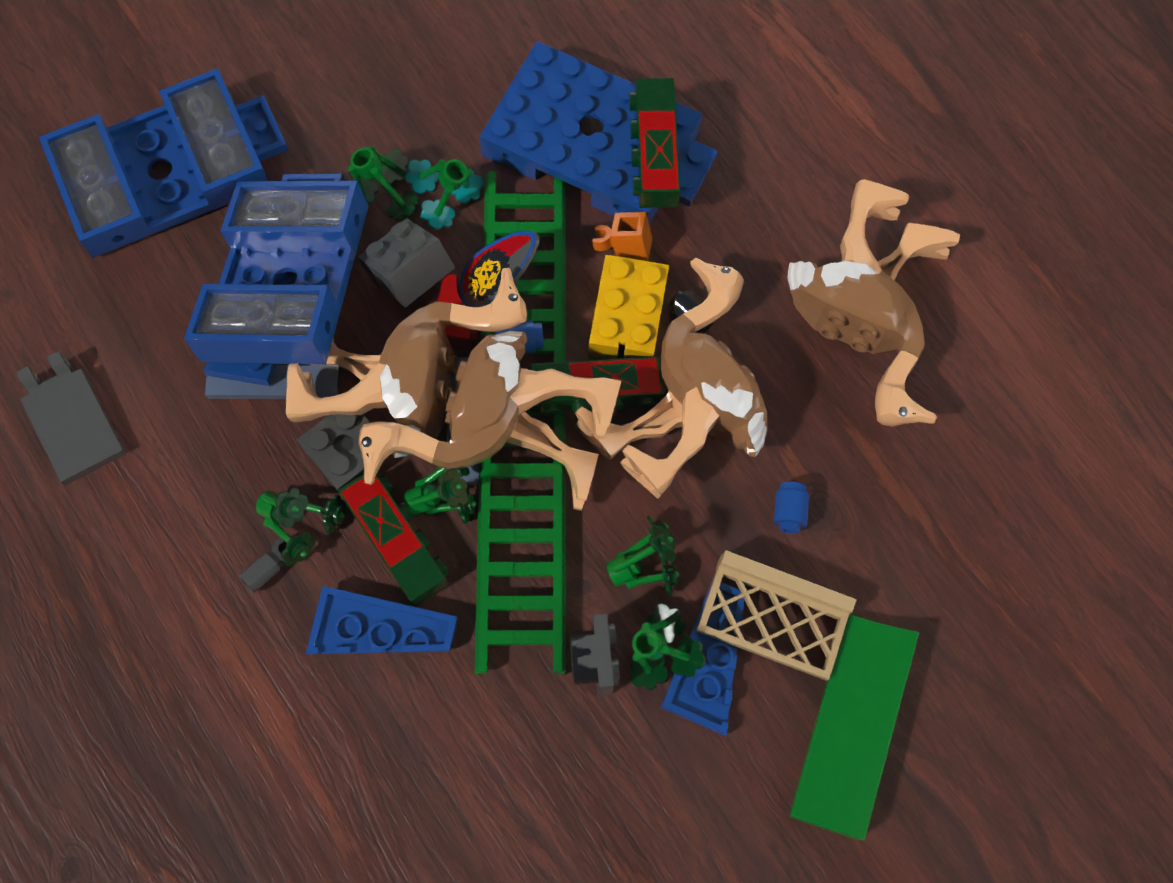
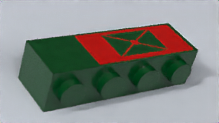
M674 78L636 79L635 91L629 92V111H635V119H630V138L636 139L637 147L631 149L632 167H638V176H633V196H639V208L678 207L680 175Z
M659 356L530 364L528 370L537 372L552 368L574 377L620 380L621 385L613 412L622 410L625 406H636L640 410L656 406L665 394ZM554 396L531 407L529 412H540L541 416H553L560 413V411L572 410L575 414L580 407L592 411V406L585 398Z
M363 474L340 488L338 492L411 604L417 607L449 586L445 578L449 571L439 556L433 559L426 548L431 546L423 531L421 529L414 531L408 521L413 517L402 501L396 504L390 494L395 490L385 475L378 477L376 474L373 484L369 485L364 482Z

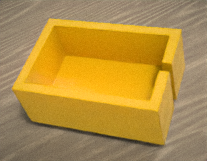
M605 254L589 340V358L600 360L617 359L619 344L625 345L624 358L654 357L669 265Z

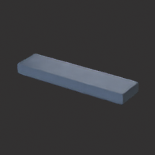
M276 365L270 386L207 376L205 396L208 399L286 400L289 365ZM300 365L302 372L311 373L318 397L325 398L339 395V366Z

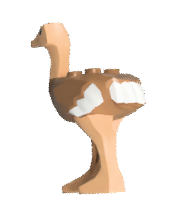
M863 179L857 182L854 189L849 225L840 244L842 261L829 263L821 267H817V264L813 262L804 263L799 261L789 263L787 279L790 293L792 294L795 308L808 324L823 337L831 340L837 339L850 345L855 351L862 353L869 352L874 354L898 350L897 356L889 365L877 386L875 410L877 421L880 424L890 427L917 422L934 424L937 419L935 413L926 410L913 401L905 391V380L917 363L924 349L925 342L923 326L916 306L905 290L894 280L903 264L909 258L922 256L947 259L950 252L947 247L957 245L960 234L935 226L908 223L898 248L891 255L877 261L865 239L866 219L873 216L884 220H897L900 210L896 206L907 204L909 195L898 189Z
M694 258L690 263L691 267L705 284L708 296L703 303L685 312L668 326L662 341L661 372L663 383L668 392L667 395L648 413L623 426L610 423L604 439L595 437L594 419L591 411L580 407L575 412L579 419L575 424L576 429L606 459H612L626 447L623 450L625 458L620 462L621 465L657 499L667 490L685 462L703 448L707 434L725 440H733V444L737 449H742L747 455L756 457L764 445L768 431L767 410L752 371L747 366H740L726 344L721 341L717 342L710 335L695 333L720 318L733 307L739 299L744 279L732 267L708 264L699 258ZM682 427L681 439L667 459H656L628 445L643 438H662L674 428Z
M502 269L498 292L494 300L486 306L469 307L453 303L434 302L418 309L398 324L387 339L381 355H361L346 352L336 346L333 338L326 365L319 366H339L357 376L361 381L348 392L332 397L320 398L316 394L311 373L302 372L299 363H290L288 366L286 391L287 418L292 422H303L328 415H362L373 408H388L395 423L418 430L436 439L445 425L446 406L451 391L455 392V389L452 388V375H456L458 372L457 355H454L445 328L458 326L479 331L498 332L512 329L525 323L527 320L526 304L516 288L511 269ZM406 452L393 453L395 458L412 455Z
M508 331L496 335L489 334L471 351L468 362L461 361L456 376L455 392L451 391L446 406L445 423L450 424V441H438L418 430L399 423L379 421L363 424L358 444L362 452L364 464V482L372 485L383 461L395 452L411 453L431 464L449 470L470 467L488 460L499 452L505 443L540 452L563 464L571 481L573 509L582 511L584 502L588 497L599 454L567 446L557 438L547 424L530 417L525 411L541 401L554 396L585 398L592 406L595 437L604 439L612 418L621 381L610 378L574 377L552 368L538 372L521 368L519 362L526 352V333Z

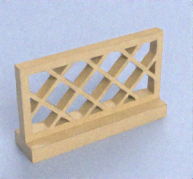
M725 550L719 557L715 569L716 573L696 632L823 680H829L848 616L853 612L856 599ZM722 577L736 581L742 594L725 601L719 589ZM744 585L750 586L753 589L747 591ZM759 590L768 593L774 605L760 613L757 612L749 596ZM717 596L720 604L713 607L715 598ZM777 597L782 598L786 601L779 603ZM744 598L752 616L736 623L728 605ZM789 603L798 604L806 619L790 625L782 607ZM720 608L723 609L731 625L721 631L706 626L710 613ZM809 609L819 613L812 615ZM776 610L785 629L769 636L760 617ZM822 615L838 620L834 633L823 638L814 620ZM755 620L764 639L750 643L744 640L738 627ZM808 622L818 641L802 648L793 629ZM733 630L736 637L727 634V632ZM786 632L796 649L795 652L787 656L778 653L771 640ZM832 639L830 647L828 648L825 641ZM766 642L769 649H766L758 645ZM820 644L826 656L823 670L811 666L804 651ZM799 655L801 661L795 660L792 657Z

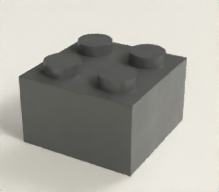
M407 218L403 222L395 224L389 233L380 240L371 243L366 248V251L358 256L374 284L405 308L455 268L440 240Z

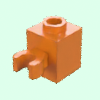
M646 212L615 213L612 229L606 225L595 227L597 238L592 239L595 251H606L613 247L615 255L618 257L649 261L653 237Z

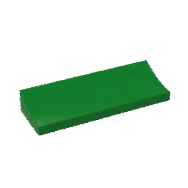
M849 614L830 679L825 684L788 817L856 841L865 840L919 632L881 624Z

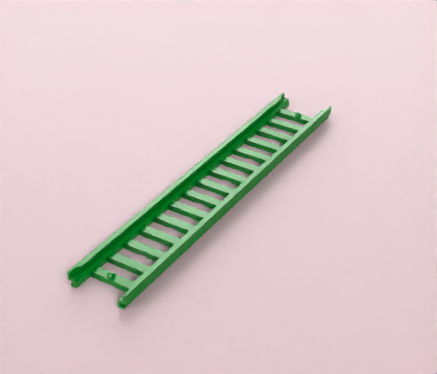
M488 171V175H485L483 248L494 242L495 237H504L519 231H533L539 237H554V250H536L529 264L554 265V280H518L519 283L516 285V288L520 295H554V309L527 310V320H533V323L554 324V339H543V349H536L535 353L526 354H554V363L566 362L565 182L554 177V194H496V171ZM496 209H554V222H495ZM482 331V340L489 334L493 335V332ZM529 409L525 411L528 415H540V412L530 413ZM560 411V413L554 415L553 433L564 444H566V411ZM505 443L503 447H521V446H517V445ZM491 458L479 463L475 675L487 674L488 646L553 645V674L566 675V468L555 459H553V463L516 464L491 463ZM491 479H553V496H491ZM490 511H553V528L490 529ZM490 544H553V562H489ZM489 577H553V596H489ZM489 611H553V630H488Z

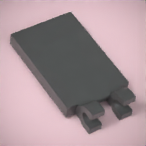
M57 351L47 356L50 365L57 374L56 376L41 382L38 374H33L29 366L17 371L16 374L29 394L21 398L20 401L60 482L66 486L125 455L126 452L86 373L81 368L73 372L66 357L63 358L61 352Z

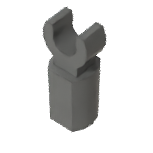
M281 537L274 541L270 553L261 555L238 575L241 582L252 593H255L280 571L282 565H286L281 557L280 550L287 543Z

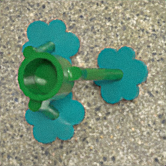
M426 159L421 162L412 160L407 165L409 173L406 174L405 179L411 184L412 190L416 194L433 191L435 189L434 182L438 179L442 187L445 188L440 200L435 202L426 200L421 205L423 210L420 215L424 221H428V225L434 230H440L442 227L449 228L452 225L455 211L451 207L446 206L451 194L456 195V200L459 203L466 204L470 199H478L480 197L479 190L484 186L483 178L474 175L473 170L467 168L463 162L457 159H450L447 162L440 159L433 167H431L430 162Z

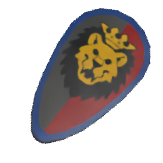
M533 231L513 232L492 242L474 254L467 262L461 275L459 289L462 302L469 307H483L490 304L498 292L503 268L511 269L514 283L517 285L519 283L518 279L527 269L535 255L540 241L539 235Z

